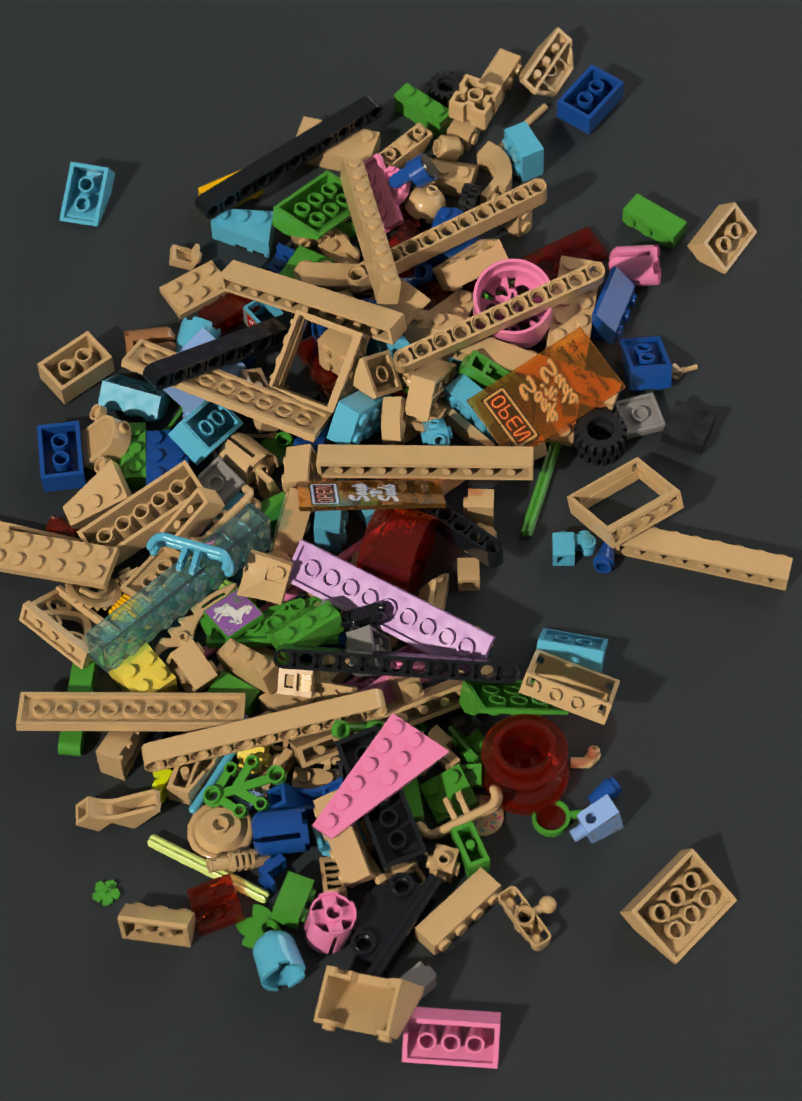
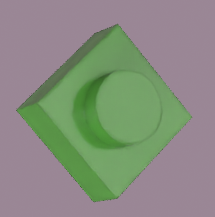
M482 763L461 765L472 789L484 788V766Z

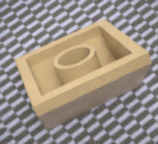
M389 350L359 359L351 385L372 399L403 390Z

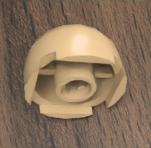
M427 185L423 188L415 187L411 190L405 202V209L413 218L417 220L420 217L427 219L425 223L429 224L433 223L437 211L441 207H446L444 195L434 185Z

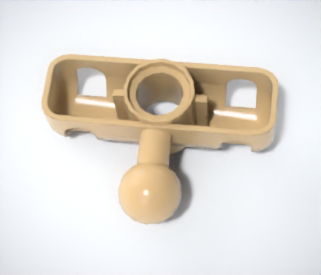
M510 886L500 892L498 902L503 906L505 913L513 922L515 930L522 934L534 951H541L550 944L551 933L538 915L541 913H553L557 907L556 900L551 896H543L539 900L538 905L532 908L515 886ZM517 894L522 900L519 905L514 900ZM522 917H526L530 919V921L521 922L519 919ZM543 930H545L548 934V938L546 940H544L540 935L543 932Z

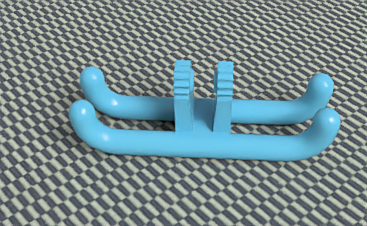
M163 532L154 534L146 544V548L152 556H156L162 547L181 550L176 564V571L182 572L190 553H192L193 558L189 567L190 575L196 574L202 557L222 562L221 569L224 571L225 576L231 577L233 575V560L228 552L222 548Z

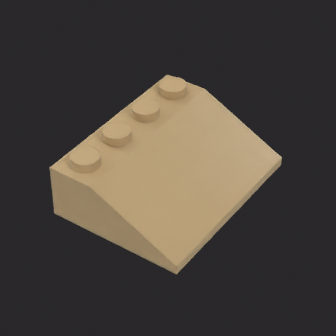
M690 848L681 850L620 914L637 933L672 963L677 964L729 910L737 899L695 850Z

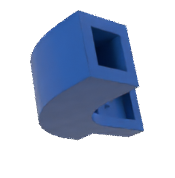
M341 777L326 785L311 789L296 788L286 783L267 790L268 810L305 805L306 811L301 813H306V818L316 817L313 808H315L313 800L339 789L346 778Z

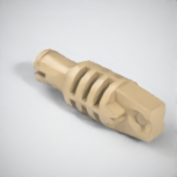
M251 848L234 851V853L231 851L226 856L207 858L206 867L209 873L228 870L232 873L236 872V870L238 872L242 871V869L245 871L261 867L271 856H261L255 849Z

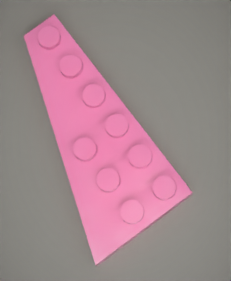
M392 713L312 825L313 828L333 840L352 826L358 819L374 810L376 806L408 785L422 772L427 771L441 758L450 754V751Z

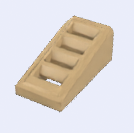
M258 467L255 470L257 490L262 498L266 500L281 492L273 479Z
M331 856L320 857L323 892L337 891L339 895L348 898L345 884L343 885L340 880L327 881L329 878H337L338 874H326V871L339 870L338 866L325 867V863H332L333 860ZM341 884V887L328 889V886Z

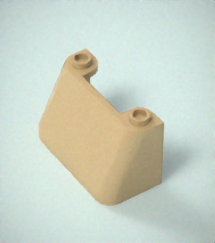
M327 965L313 1021L322 1024L321 1029L335 1032L336 1028L375 1035L378 1036L377 1040L392 1043V1039L397 1040L413 1014L422 998L424 987L399 978L392 977L386 979L354 971H344L338 967Z

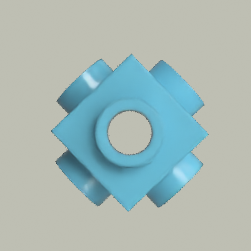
M443 418L422 422L424 432H421L423 445L450 446L449 439L453 438L450 426H446Z

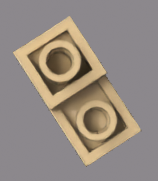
M402 396L383 397L381 432L384 443L403 442L406 422L403 420L406 399Z

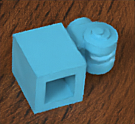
M567 531L552 533L553 566H574L575 553L577 551H580L584 556H591L595 552L596 539L589 531H580L578 534Z

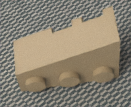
M480 239L432 270L442 291L456 292L462 288V285L476 280L487 267L498 261L508 259V256L499 239Z
M110 460L63 506L71 527L79 531L132 495L119 464Z
M109 731L95 751L100 772L125 781L149 731Z
M223 756L174 767L166 787L169 800L191 805Z

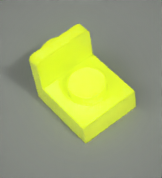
M171 768L152 772L156 778L152 789L160 791L161 803H164L168 796L166 787L173 772Z

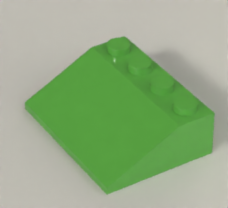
M327 170L274 206L272 226L289 236L320 240L351 218L340 178Z
M517 680L511 684L476 681L462 682L459 704L464 712L470 715L488 713L494 716L500 714L542 716V714L568 715L569 713L566 710L519 693L523 680Z

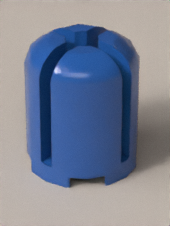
M305 805L259 811L253 816L251 821L253 843L259 855L267 857L275 856L279 853L283 855L310 851V845H305L310 844L306 813H301L306 811Z

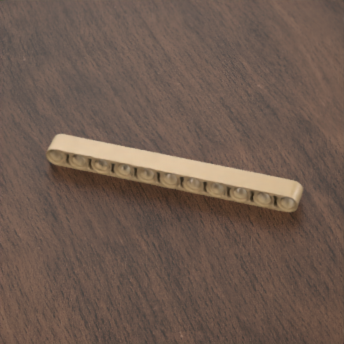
M539 178L533 179L390 248L398 274L544 204L547 200L546 182ZM364 261L349 268L347 278L351 291L359 293L372 287Z
M591 262L405 346L395 352L393 357L394 368L399 373H408L592 290L603 283L605 267L600 262ZM595 271L598 272L600 276L593 277L590 275V273ZM573 280H578L582 284L579 286H574L571 284V282ZM560 289L562 293L557 295L552 290ZM539 297L543 299V302L535 303L533 299ZM516 306H521L524 308V310L521 312H516L513 308ZM496 315H503L505 319L498 321L494 317ZM482 323L486 327L484 329H477L475 325ZM458 332H464L466 336L464 338H458L456 334ZM445 341L447 342V345L444 347H439L437 345V342ZM421 349H425L428 351V353L423 356L419 355L417 352ZM406 358L409 361L406 364H400L398 360Z
M370 689L152 741L141 747L144 768L148 772L161 771L332 729L336 719L348 723H362L379 719L387 714L384 694L380 689Z

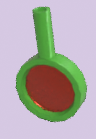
M545 799L535 805L532 811V824L539 834L546 837H556L567 831L570 820L578 819L577 814L584 809L569 811L562 801Z

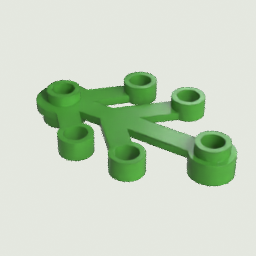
M255 755L247 756L245 765L240 773L239 766L230 761L225 764L224 771L216 785L208 786L204 790L203 801L211 808L221 805L232 811L237 818L244 819L248 815L247 807L243 804H235L226 797L236 795L254 805L258 811L268 810V800L264 797H257L248 792V790L270 783L281 785L286 781L287 773L281 766L274 765L268 769L266 775L247 780L252 770L259 768L260 759ZM255 759V764L250 766V761ZM234 766V770L229 772V768ZM239 773L233 785L225 787L230 777H234ZM281 773L280 779L276 780V775ZM217 793V798L212 800V796ZM264 801V806L259 808V803ZM243 808V813L238 815V810Z

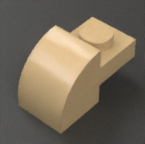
M435 725L429 731L427 737L450 751V754L437 762L445 771L457 764L461 765V760L451 751L452 739L438 725Z

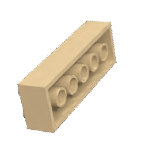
M184 460L77 531V533L85 543L118 548L120 554L115 564L116 567L146 547L150 537L159 533L161 528L197 487L203 486L186 460Z

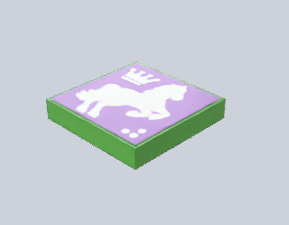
M238 589L203 611L204 616L227 641L230 638L234 640L265 619L264 614L248 597L237 595Z

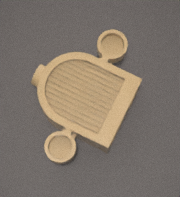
M95 404L90 411V419L94 422L81 431L84 467L98 473L110 460L116 462L123 457L129 448L132 432L128 422L107 415L106 407Z

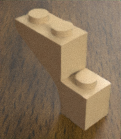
M151 789L114 799H100L88 796L76 804V826L100 831L109 824L114 823L135 829L160 812V791Z

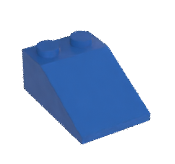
M660 336L619 339L625 378L630 391L639 392L644 389L662 390L671 387L672 364Z

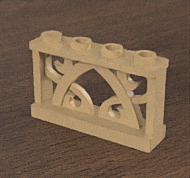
M58 585L53 591L32 602L27 601L23 603L19 617L23 624L82 670L88 667L90 662L119 645L122 636L118 629L95 611L89 610L86 606L80 607V603H73V599L68 597V593L65 592V588L61 585ZM55 604L56 609H53L51 605ZM61 619L80 623L83 628V634L66 630L62 626Z

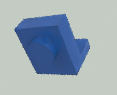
M281 853L277 856L269 857L264 862V865L258 868V881L264 889H269L272 894L277 891L276 883L273 879L287 870L286 859Z

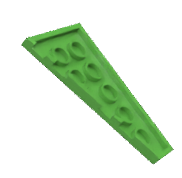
M316 596L307 599L298 598L284 602L282 605L278 604L268 607L267 611L262 612L265 616L264 620L234 640L246 647L273 646L264 633L320 600V598ZM334 606L341 615L342 609ZM212 624L208 625L207 648H221L227 640ZM340 633L321 645L339 644Z

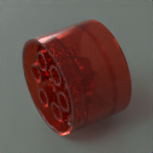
M381 501L367 526L358 556L357 567L413 595L421 583L431 558L438 529L437 516L391 501Z

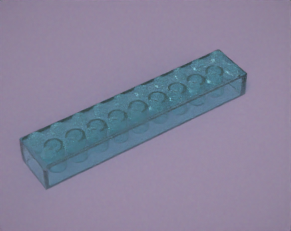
M250 504L202 543L222 548L228 552L234 563L232 575L234 576L238 569L247 564L248 556L252 549L261 552L269 548L272 543L270 519L255 505ZM190 553L182 572L176 571V562L86 633L90 658L106 673H109L112 669H117L126 658L136 654L139 648L146 642H151L160 631L170 627L175 619L185 615L189 608L201 602L209 592L221 586L222 582L228 578L221 569L222 562L202 557L195 575L189 574V567L193 558L192 553Z

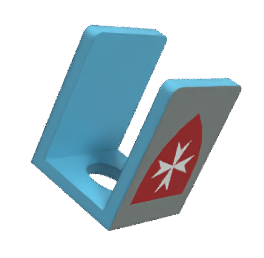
M254 300L243 307L244 323L248 327L260 323L261 321L258 317L264 313L270 318L284 313L279 308ZM259 305V308L252 313L253 308Z

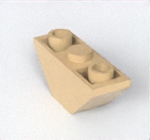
M417 123L379 153L383 157L385 166H395L398 169L404 168L407 161L424 152L433 137V133L422 124Z

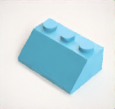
M115 374L102 380L98 404L106 407L108 411L119 410L123 411L126 416L135 417L138 415L143 417L145 421L155 422L164 416L172 398L164 390H156L148 382Z
M543 628L538 638L537 649L601 673L608 639ZM538 655L537 662L543 663L545 658Z

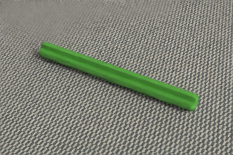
M550 442L548 445L547 455L544 457L520 530L523 537H531L533 535L562 446L558 442Z

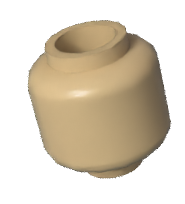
M441 135L433 144V153L440 160L457 161L464 152V145L461 144L457 136Z

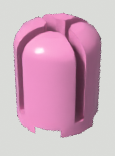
M659 245L615 247L609 255V273L614 266L635 286L659 285L661 283L660 260L657 257L660 256Z
M337 891L321 893L313 901L303 927L304 935H306L305 940L313 950L318 953L328 954L330 947L332 953H336L346 946L356 920V908L353 901L351 900L350 902L346 897L339 895Z

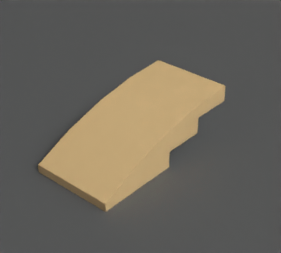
M399 278L401 289L398 304H380L379 306L404 313L407 326L431 300L415 287ZM373 294L370 299L376 301L375 295Z

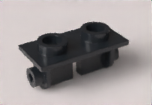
M379 601L365 605V614H363L361 607L346 611L342 615L344 622L341 623V626L348 631L367 625L380 626L383 622L390 621V618L383 612L386 611V605L384 602L380 603Z

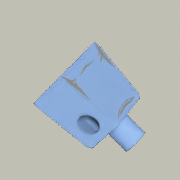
M606 794L577 814L579 825L570 829L569 833L575 842L587 836L591 843H595L624 827L619 811L608 794Z

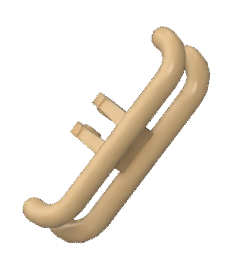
M244 485L242 492L245 495L229 511L222 509L218 514L221 519L214 518L209 524L211 528L203 536L190 537V540L206 544L219 532H222L225 535L213 546L223 549L261 510V502L257 498H253V488ZM248 503L251 506H253L240 520H238L236 515Z
M491 785L489 788L491 793L490 801L472 811L462 792H456V798L464 813L461 816H458L451 800L448 797L444 798L443 802L452 820L433 830H430L426 823L419 821L416 825L420 835L430 840L441 839L451 834V828L470 821L475 822L495 812L502 804L503 795L500 787Z

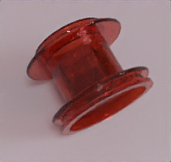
M518 714L499 721L488 731L481 748L484 764V784L490 796L489 788L491 785L500 787L503 795L500 806L502 809L518 815L539 814L552 808L562 798L568 786L570 773L567 763L569 754L568 743L561 729L544 717L532 714Z

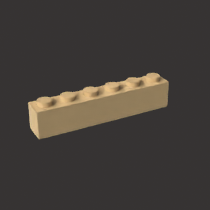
M499 49L480 78V83L484 85L488 81L502 86V102L506 91L512 88L515 77L519 76L522 71L521 56ZM454 119L447 129V135L457 136L461 144L464 145V150L469 151L472 144L475 145L477 143L480 132L484 130L472 126L470 120L466 119L464 122Z

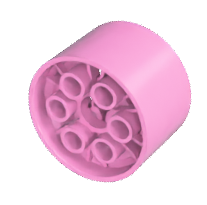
M522 259L498 261L487 267L476 281L473 292V316L518 296L517 293L519 291L527 292L550 280L543 270L529 261ZM515 280V286L509 289L508 281ZM498 292H505L507 295H506V296H504V295H498V296H497L496 294H497ZM486 293L494 301L482 298L483 294ZM536 297L533 299V301L535 303H541L543 302V299ZM521 306L515 307L516 312H521L524 310V308ZM553 307L508 327L507 331L501 330L490 336H494L505 343H513L519 348L529 349L538 344L547 334L552 321ZM496 315L494 317L498 321L505 319L503 315ZM482 323L475 325L477 329H484L486 327ZM528 325L529 328L521 330L519 326Z

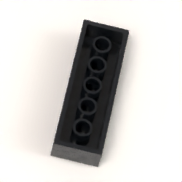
M378 725L335 741L347 776L379 733ZM403 789L363 816L385 873L429 857Z

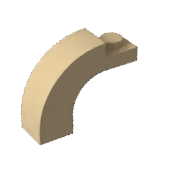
M488 141L477 153V165H479V168L490 173L494 179L480 194V205L510 191L512 187V164L509 157L500 147Z

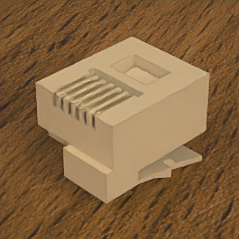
M279 668L277 694L313 697L315 694V683L320 682V671Z

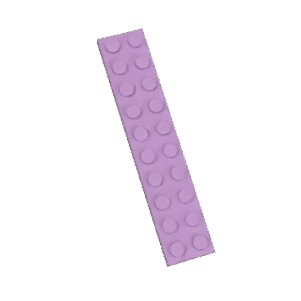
M304 539L300 540L291 560L293 567L289 583L322 600H329L332 605L344 611L361 607L363 614H365V605L378 601L380 603L384 602L386 611L383 612L390 618V621L383 622L382 625L376 627L428 654L486 658L496 638ZM461 664L458 669L467 673L471 667L468 664Z

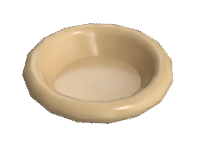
M206 804L202 805L190 819L187 826V839L192 850L205 860L207 858L226 856L231 851L234 853V851L247 850L253 841L252 817L248 812L244 819H239L232 811L221 805L216 808H211ZM243 808L238 810V815L243 813Z

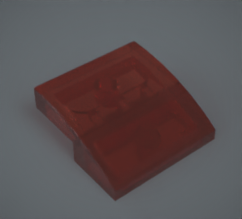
M230 873L186 890L201 936L245 920Z

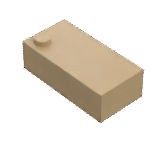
M304 116L296 137L323 120ZM361 129L305 164L341 172L343 158H362L364 162L379 153L381 148L380 132Z

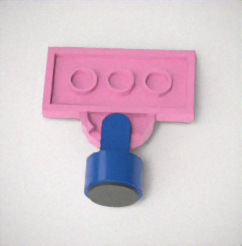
M379 153L364 161L385 233L404 223L399 205L407 198L410 187L416 185L418 188H423L437 180V169L426 154L421 153L407 161L406 166L402 169H398L395 166L386 168L383 157Z

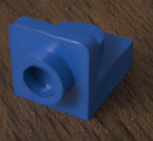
M278 243L276 246L277 253L267 265L266 270L280 274L295 250L290 246Z

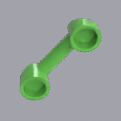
M336 719L332 725L331 733L333 737L342 739L347 737L350 732H360L375 725H378L380 731L384 724L376 719L363 723H348Z

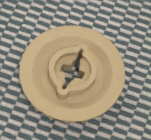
M110 577L106 589L65 583V592L68 593L69 598L73 599V603H80V607L86 606L89 610L95 608L96 611H99L101 608L106 611L108 608H112L122 595L119 584L112 577Z

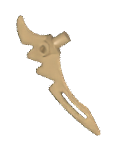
M237 584L227 585L197 602L191 607L194 615L178 618L181 626L168 628L171 638H161L156 645L154 652L158 657L164 650L171 647H180L193 639L196 627L204 615L203 611L230 594ZM222 593H225L224 596L214 600L213 602L209 603L207 606L202 608V605H204L212 598Z

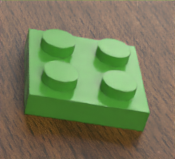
M460 764L419 785L440 826L452 820L443 802L444 798L448 797L451 800L458 816L463 814V811L456 798V792H462L470 809L480 804Z

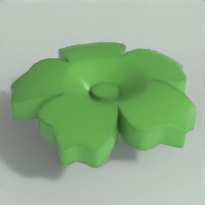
M114 880L106 881L105 884L102 881L96 882V887L94 888L96 892L92 894L93 900L98 903L102 902L103 906L113 904V900H118L121 895L119 889L116 888L117 883Z

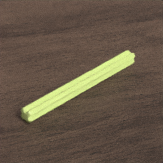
M152 834L148 839L149 847L263 904L270 897L268 890L227 870L209 873L205 859L155 834Z

